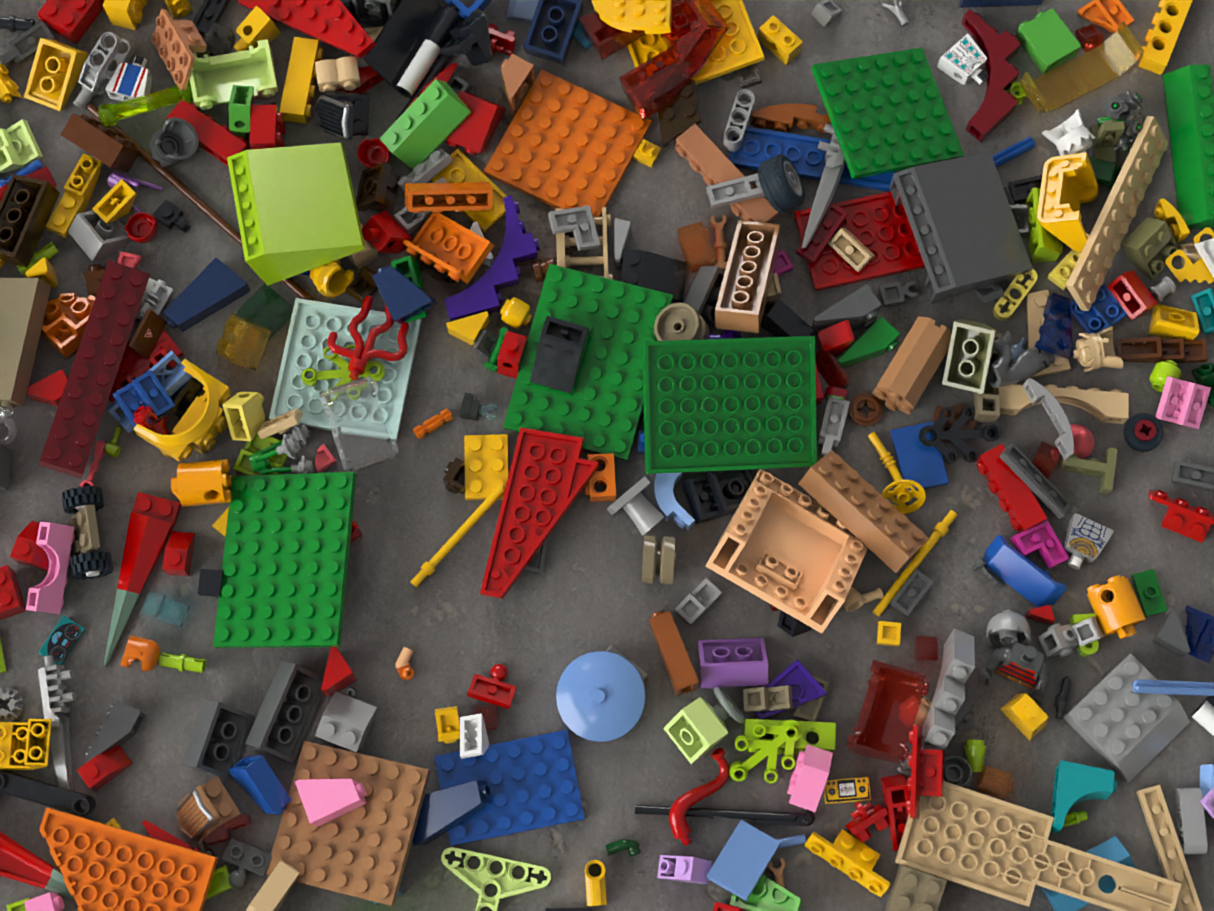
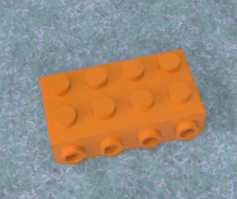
M432 212L412 242L403 241V244L407 247L406 251L415 258L418 255L421 256L419 259L430 266L432 263L434 264L433 267L442 274L448 272V276L454 281L459 282L461 280L467 284L494 247L487 239L439 212Z

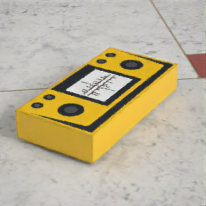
M868 777L827 780L823 789L825 804L871 800Z

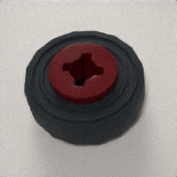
M1138 413L1132 416L1126 422L1123 430L1124 439L1132 449L1140 452H1148L1155 449L1161 443L1164 435L1160 420L1148 413Z

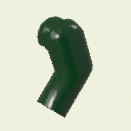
M620 839L606 844V850L609 855L623 850H628L631 857L641 853L640 844L635 840Z

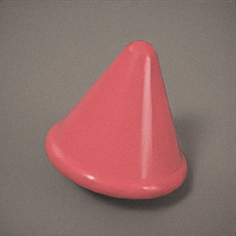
M1072 424L1070 426L1074 441L1073 455L1079 456V459H1084L1094 449V437L1086 427Z

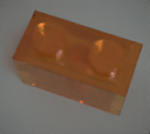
M702 221L677 229V238L690 274L698 272L700 266L715 265L717 252L714 246H710V233L707 227L704 228Z

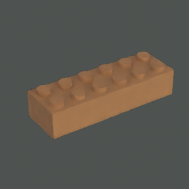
M738 220L715 308V326L717 329L759 333L780 246V224Z
M832 450L815 463L798 483L895 573L912 559L929 540L922 530L909 521L889 500L885 499L856 470L852 469Z

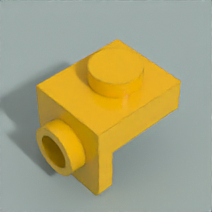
M457 706L435 709L438 741H444V743L456 742L457 739H460V721Z

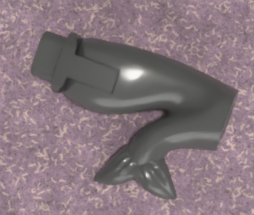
M1007 331L1003 334L1001 340H995L993 350L1000 355L995 362L990 364L987 381L993 388L1021 382L1054 363V354L1050 347L1031 348L1021 352L1009 365L1012 358V338L1010 331Z

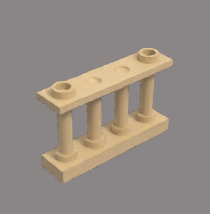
M602 207V217H593L595 225H602L603 236L598 237L600 245H603V256L570 257V255H565V248L577 246L575 237L559 233L556 234L557 266L570 268V266L604 265V276L600 277L613 280V274H608L607 227H611L610 214L606 215V207Z

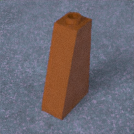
M661 610L653 613L652 617L649 618V625L676 697L697 690L699 681L671 612Z

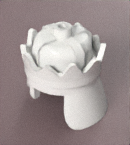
M1079 109L1056 128L1042 132V135L1056 145L1060 156L1087 153L1086 150L1092 146V139L1096 138L1085 128Z

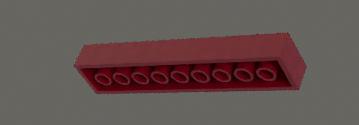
M108 260L38 466L76 478H82L150 277L149 273Z

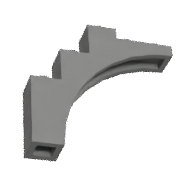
M955 628L944 644L938 684L922 726V749L941 750L947 747L955 734V715L965 701V683L975 668L974 636ZM907 757L904 762V768L912 771V767H909Z

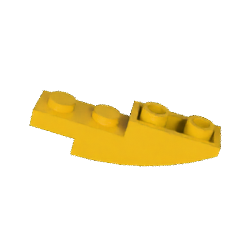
M84 153L82 154L64 186V195L46 224L48 231L67 237L68 229L76 215L83 213L89 203L103 162Z

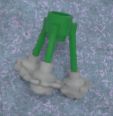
M305 424L293 426L292 433L288 435L283 434L281 441L255 452L253 455H249L253 471H260L261 475L273 472L312 473V461L306 460L305 455H302L298 465L267 468V466L271 465L269 457L276 454L282 455L285 453L290 458L296 459V454L300 450L299 442L306 445V439L310 437Z

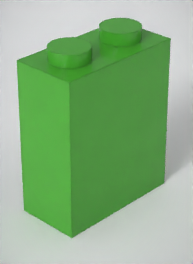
M1053 8L1047 12L1045 10L1041 11L1030 22L1028 20L1024 21L1019 25L1016 34L1021 46L1043 75L1077 56L1081 48L1079 42Z

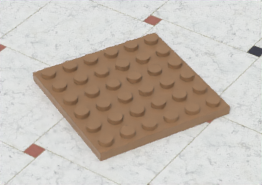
M304 741L288 794L291 801L286 804L287 808L283 811L271 853L272 858L265 874L271 875L278 863L283 860L300 872L295 882L394 907L431 771ZM353 779L363 784L367 793L364 796L367 804L317 827L309 822L295 781Z

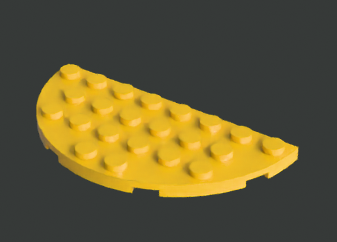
M592 0L593 8L599 14L600 19L616 29L631 33L634 30H645V34L671 33L672 0Z

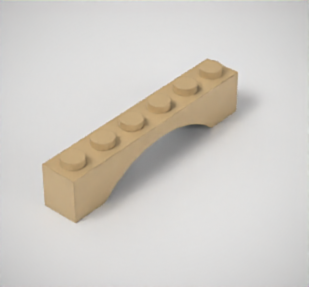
M1012 384L997 388L1000 395V415L1016 416L1022 411L1042 403L1040 401L1033 405L1022 387L1023 385ZM1052 384L1044 386L1058 403L1070 404L1084 409L1103 423L1124 424L1129 418V393H1122L1121 390L1117 389L1107 392L1101 391L1099 388L1081 390L1076 386H1068L1066 388H1057V385Z

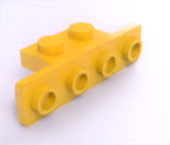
M843 829L839 832L833 844L816 832H813L804 844L812 853L820 856L830 863L831 866L839 869L852 880L857 881L879 897H882L891 884L872 871L881 854L860 842V840Z

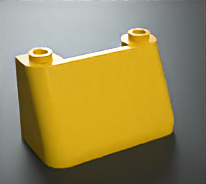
M1087 153L1056 156L1045 162L1037 212L1039 224L1076 252H1082L1090 236L1085 232L1081 222L1080 205L1081 203L1094 200L1099 191V183Z

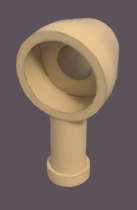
M851 587L843 602L846 612L857 610L867 602L882 599L883 592L881 588H877L874 591L861 595L854 587Z

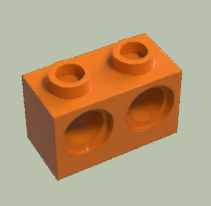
M614 453L588 454V460L603 464L605 469L596 471L585 486V496L590 495V502L616 501ZM602 484L606 487V490L604 492H597L594 489L595 486Z

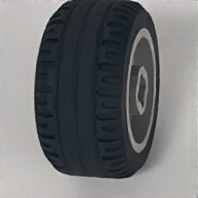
M780 154L763 161L759 165L758 178L761 188L768 202L776 211L785 213L803 204L805 199L803 183L798 171L789 158Z

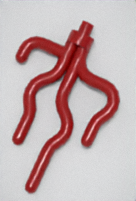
M370 295L365 297L360 313L352 319L349 325L351 337L355 341L354 350L338 346L336 344L338 335L334 331L329 334L327 340L328 347L333 353L351 358L348 370L351 372L349 377L353 380H357L359 375L364 374L366 366L372 358H381L395 362L404 358L408 351L406 336L409 330V323L407 322L401 324L398 333V352L391 353L379 349L372 350L376 337L391 329L394 324L386 304L385 323L376 326L370 331L364 345L363 338L358 332V325L369 314L373 302V297Z

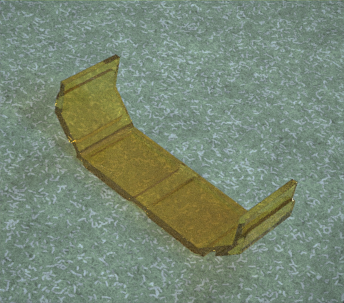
M1123 21L1118 30L1100 46L1035 80H1032L1028 72H1026L1022 79H1020L1019 84L1038 113H1046L1047 111L1051 113L1121 76L1142 59L1144 50Z

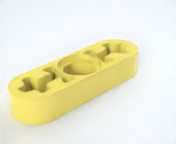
M1034 269L1017 275L1004 292V297H1001L993 308V314L996 319L1006 321L1012 316L1037 281L1038 276ZM1028 274L1031 276L1030 280H1028L1023 287L1021 285V282L1023 281L1024 276H1027ZM1010 290H1018L1021 293V297L1019 299L1012 298ZM1007 302L1010 303L1006 312H1004L1003 314L1000 313L1001 308H1003Z

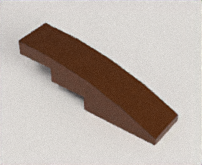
M1161 337L1117 339V354L1125 362L1157 363L1166 360H1172L1176 363L1207 362L1206 339L1184 341V338L1161 339Z

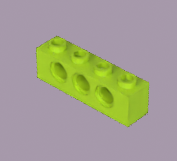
M745 719L743 736L761 739V737L754 736L752 732V725L755 722L760 721L764 724L782 725L786 720ZM798 721L802 726V736L794 743V755H799L800 751L804 752L807 744L832 753L835 751L836 723ZM760 726L755 728L756 732L763 730ZM789 729L787 733L794 734L795 730ZM814 734L818 739L817 743L814 745L809 744L806 741V735ZM785 742L778 747L777 754H784ZM747 748L749 753H756L760 750L759 748Z

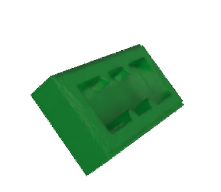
M1154 569L1132 574L1131 578L1144 616L1149 617L1167 612L1168 610Z

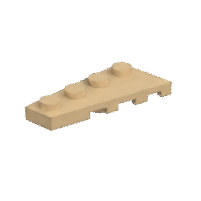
M1043 290L1027 294L1026 322L1028 349L1050 347L1055 357L1054 363L1030 378L1033 379L1069 371L1071 367L1049 291Z

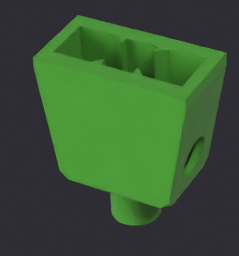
M232 86L229 100V130L234 131L236 137L246 138L250 132L251 105H254V86Z

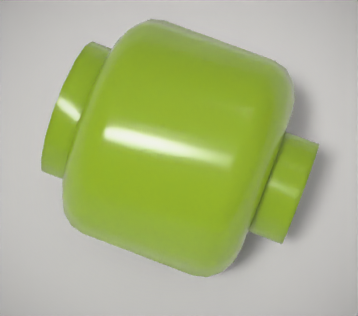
M1172 360L1157 362L1149 378L1152 388L1163 393L1167 376L1180 379L1182 372L1177 367L1178 364Z

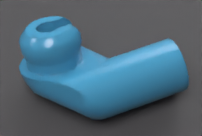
M580 19L574 38L588 50L593 45V41L587 37L589 23L586 19Z

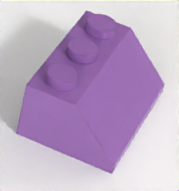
M764 637L697 640L701 688L713 689L715 687L735 688L738 686L757 687L768 685V658Z

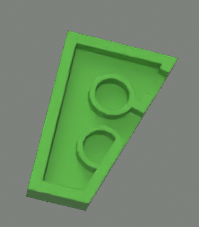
M762 875L747 901L732 894L730 906L738 907L745 911H800L803 901L765 875Z

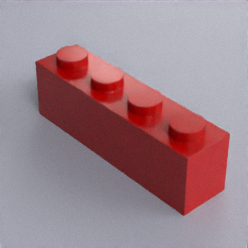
M182 99L166 117L167 120L169 118H181L189 122L198 135V146L226 166H228L227 157L249 150L248 142L244 138L231 134L232 131L223 124L221 126L218 125L211 115L201 113L200 109L192 102L187 103Z
M1000 444L981 454L976 461V466L980 474L985 475L990 491L993 494L996 493L999 498L1001 509L1007 512L1011 518L1010 523L1013 529L1021 533L1045 522L1047 516L1030 488L999 457L1005 448L1003 444Z

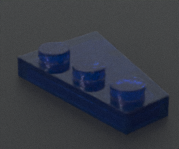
M1053 293L1047 298L1043 313L1045 319L1043 325L1039 328L1040 338L1036 341L1035 348L1068 359L1073 356L1070 299Z

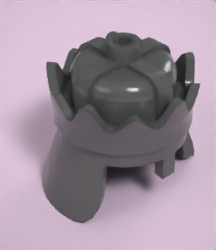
M169 118L164 123L163 129L151 136V142L147 149L152 151V158L159 161L161 167L168 165L174 167L182 162L183 159L191 157L198 148V135L189 122L181 118Z

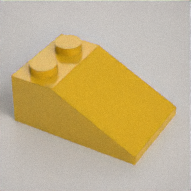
M40 38L24 98L62 111L80 78L88 53L53 39Z

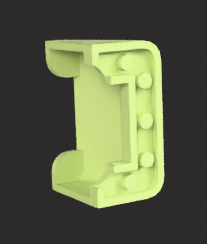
M268 39L258 41V47L255 49L253 46H249V50L209 57L208 54H204V58H198L196 53H193L195 61L190 75V83L194 103L201 109H210L213 105L229 103L233 85L254 86V98L261 96L263 98H270L275 96V93L278 91L273 53Z

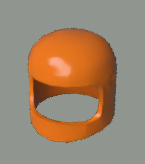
M130 636L120 666L129 668L134 660H141L142 671L153 670L160 658L158 643L150 639Z

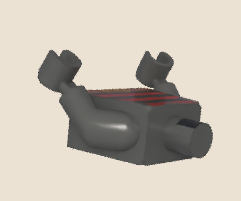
M1013 643L1009 647L997 648L986 663L987 668L979 670L978 682L981 677H987L985 685H989L991 683L992 671H994V673L1028 688H1035L1036 691L1032 692L1030 697L1039 701L1038 706L1041 707L1044 700L1042 692L1046 690L1050 671L1047 664L1043 662L1044 654L1038 652L1033 646L1026 647L1020 643Z

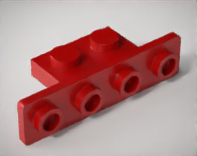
M1158 489L1156 491H1149V499L1169 506L1160 524L1161 527L1203 543L1211 524H1214V515L1210 514V510L1202 506L1197 508L1190 506L1189 502L1182 498L1172 499L1168 497L1166 492Z
M913 725V730L909 732L912 753H909L908 764L909 767H912L911 776L908 777V790H911V799L907 801V813H910V818L919 819L920 796L943 797L944 750L922 749V726Z

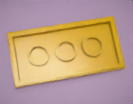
M456 149L450 155L453 159L452 162L430 180L435 183L443 177L447 183L489 182L493 188L492 210L463 211L473 223L477 221L481 231L486 233L506 215L503 197L507 196L459 149Z

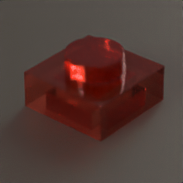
M475 706V714L482 713L486 729L497 730L498 707Z

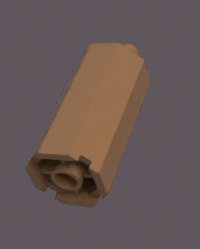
M918 316L873 391L877 398L885 402L884 406L890 411H896L897 409L908 415L912 413L949 350L952 332L946 326L941 325L939 328L934 325L936 323L935 320Z

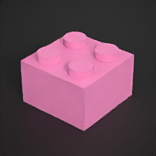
M808 744L804 752H799L796 767L792 772L787 794L791 795L790 804L816 812L830 772L832 752Z

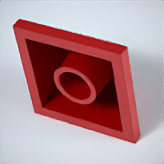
M31 521L17 536L10 557L17 563L48 572V556L36 544L40 523Z

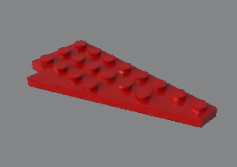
M238 0L245 8L253 10L258 6L270 19L359 58H362L377 45L341 0Z
M520 427L480 590L482 596L503 599L599 468L597 461L580 459L584 445L583 438Z

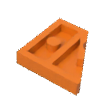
M1093 0L1077 10V14L1080 17L1114 34H1118L1134 23V19L1120 0Z

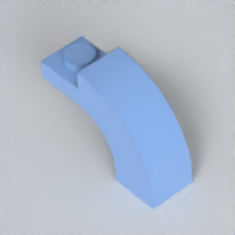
M683 472L656 474L654 499L658 511L665 515L663 519L666 522L673 516V521L681 529L684 527L689 531L694 526L695 520L677 503L673 493L674 486L682 478Z

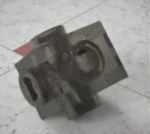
M213 22L209 32H206L203 37L207 45V53L213 57L229 54L234 49L236 37L232 28Z

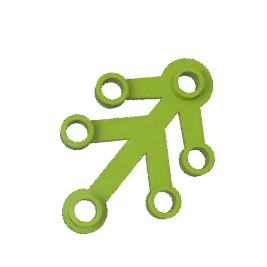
M348 345L346 348L354 349L355 345ZM326 347L323 350L325 359L332 361L341 369L316 371L314 368H306L301 373V379L309 387L315 386L319 380L341 379L334 387L328 388L325 392L327 400L335 402L338 400L339 394L353 379L349 377L351 373L348 370L349 364L338 354L334 353L330 357L327 356L326 353L331 350L329 347ZM368 362L364 374L358 376L363 378L356 386H350L347 389L349 399H359L361 392L370 382H378L383 379L385 367L381 362ZM372 368L378 369V372L372 374L370 371ZM308 373H313V377L310 379H307L306 375ZM352 390L358 391L355 396H351L350 392ZM330 392L336 393L333 398L328 397Z
M786 720L782 725L764 724L760 721L752 725L754 736L762 737L765 733L776 734L777 736L772 740L747 738L743 735L736 737L735 747L737 750L744 751L747 748H759L760 750L745 762L736 761L730 766L731 778L735 781L745 780L748 771L768 756L764 779L767 783H775L778 779L776 771L778 747L784 742L785 755L781 759L782 766L787 770L794 768V743L802 736V726L796 720ZM760 726L763 728L761 732L755 731L756 727ZM794 729L795 733L790 735L787 731ZM741 740L746 742L743 746H739L737 743ZM791 759L792 763L787 765L784 761ZM740 770L743 772V774L741 776L735 775V772ZM773 773L775 774V776L773 778H768L767 774Z

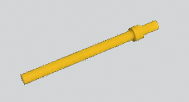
M498 485L430 561H426L420 567L421 570L410 583L417 588L428 575H432L436 570L434 568L505 492L503 487Z
M950 510L942 522L937 523L929 540L919 550L872 611L876 616L880 617L937 541L946 535L949 531L948 527L957 517L956 512Z

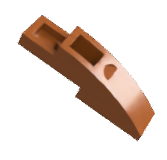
M798 103L779 104L761 108L752 112L750 125H754L756 128H770L784 133L791 132L793 125L799 129H813L819 133L826 134L828 132L823 131L825 124H832L828 115L816 113L817 105Z

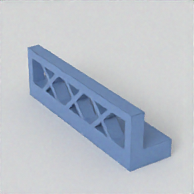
M172 351L150 369L154 375H160L159 382L169 397L192 377L183 371L185 366L181 364L182 361ZM172 359L178 363L174 369L165 370L166 364ZM116 401L112 402L106 409L130 433L134 427L124 413L119 416L114 411L119 405Z

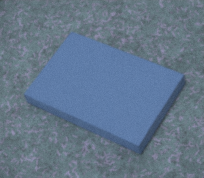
M740 820L706 878L747 901L781 842Z

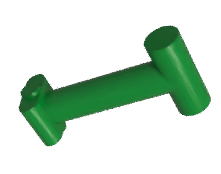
M506 327L500 329V335L489 362L484 363L485 369L497 373L498 355L505 334L508 331Z

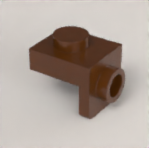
M101 264L90 265L83 273L88 296L96 297L106 266L101 267Z

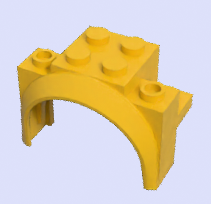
M186 359L181 362L185 366L183 371L204 385L203 390L206 392L203 396L195 398L173 429V435L158 434L139 424L134 428L138 436L160 449L161 453L169 459L172 457L180 463L190 457L193 448L203 455L206 451H210L216 443L214 439L219 433L222 434L228 426L224 409L221 406L231 398V391L227 385Z

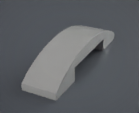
M1029 378L1022 387L1033 405L1041 401L1060 435L1054 443L1066 461L1074 454L1073 434L1068 418L1055 397L1037 381Z

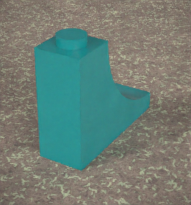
M1060 760L1055 768L1051 806V817H1054L1050 832L1059 833L1064 826L1067 812L1075 805L1093 799L1107 800L1112 793H1115L1117 788V780H1114L1115 771Z

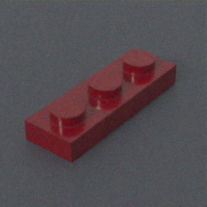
M830 202L820 225L807 247L802 248V241L795 254L814 264L848 216V212Z

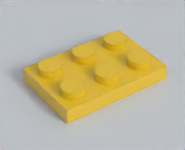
M508 434L464 435L465 500H486L498 485L504 489L506 488L509 476ZM504 493L497 500L503 499Z

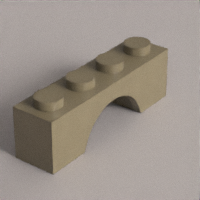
M996 333L995 340H1001L1002 333ZM995 350L992 352L990 364L999 358L1000 354ZM988 381L985 394L973 393V409L975 410L973 421L994 423L1000 416V395L997 388H993Z

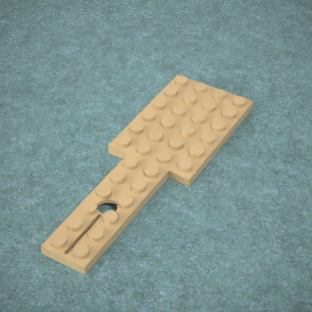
M943 781V797L920 796L919 819L910 818L909 813L895 860L897 864H902L1026 907L1030 906L1034 888L1037 885L1112 911H1175L1181 888L1180 883L1048 840L1054 817ZM1103 875L1111 876L1115 882V889L1109 894L1102 892L1098 886V881Z

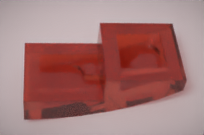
M243 814L223 823L205 838V843L207 845H214L231 840V830L252 825L250 815Z

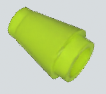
M968 739L966 740V745H964L966 758L972 772H982L987 747L984 740Z

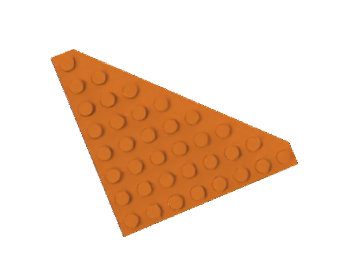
M46 807L39 830L50 847L49 851L56 866L60 868L64 876L63 880L70 895L74 897L77 903L78 911L203 910L218 857Z

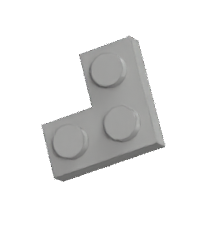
M590 206L549 212L548 217L552 233L559 234L573 231L578 251L598 248L600 246Z

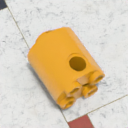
M229 460L179 463L177 476L171 477L172 494L180 500L183 507L231 503L232 494L229 488H231L232 475H228L230 470Z
M1120 575L1108 579V584L1106 585L1095 584L1088 587L1087 596L1104 636L1118 633L1120 639H1124L1136 634L1137 631L1134 626L1142 623L1146 618L1129 579L1125 578V576L1120 577ZM1111 592L1114 593V599L1112 601L1110 600Z

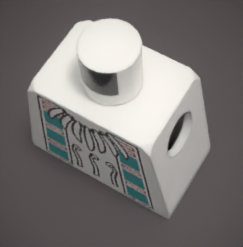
M969 34L965 35L940 58L937 65L938 69L962 85L967 84L972 78L979 85H982L989 78L982 70L987 62V57Z

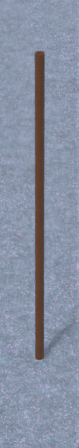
M93 103L87 105L86 109L106 127L119 133L118 136L123 139L127 138L134 142V147L140 151L139 156L242 246L241 234L169 170L161 167L160 162L154 160L152 155ZM291 278L282 280L301 299L314 300Z

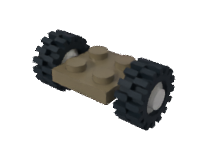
M79 486L65 490L61 494L63 510L65 513L75 514L69 521V526H74L75 535L72 543V551L75 553V556L70 560L72 577L76 579H94V577L100 578L101 576L111 574L113 572L111 553L96 551L100 548L95 511L104 507L102 488Z

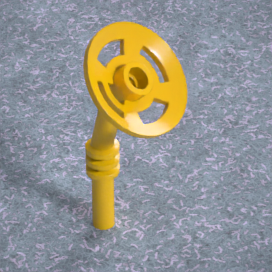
M872 432L868 435V438L880 455V461L883 460L882 464H885V469L888 468L894 480L883 490L882 496L887 500L891 498L894 503L898 504V506L892 505L902 514L918 510L926 499L924 488L915 481L903 480L895 464L896 460H893L894 457L890 456L891 452H887L876 432ZM913 497L918 498L913 504L906 506L905 502L910 501Z

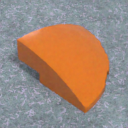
M76 293L59 294V298L47 302L40 334L65 358L69 357L79 347L96 298L95 296L89 295L88 298L78 297Z

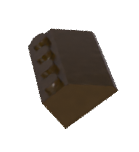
M12 174L0 201L1 260L9 264L28 268L60 194L48 181Z

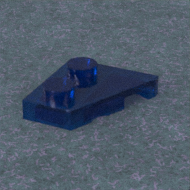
M1186 605V635L1191 651L1188 655L1209 664L1214 654V617Z

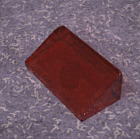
M822 348L815 355L819 373L829 387L845 389L850 382L849 376L832 352L824 351Z

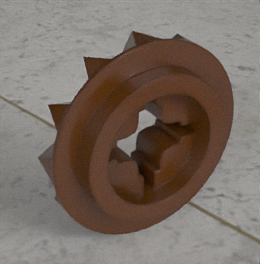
M869 393L856 395L849 404L850 419L856 425L864 427L875 425L883 415L881 401ZM865 402H866L867 409H869V410L872 411V412H868V415H867L866 418H865L864 413L859 410V409H863V406H864Z

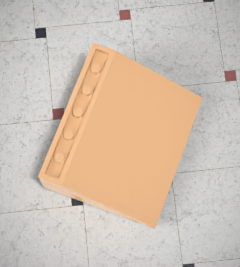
M759 469L709 558L706 567L816 631L823 633L845 601L868 547L819 502L777 479L770 473Z

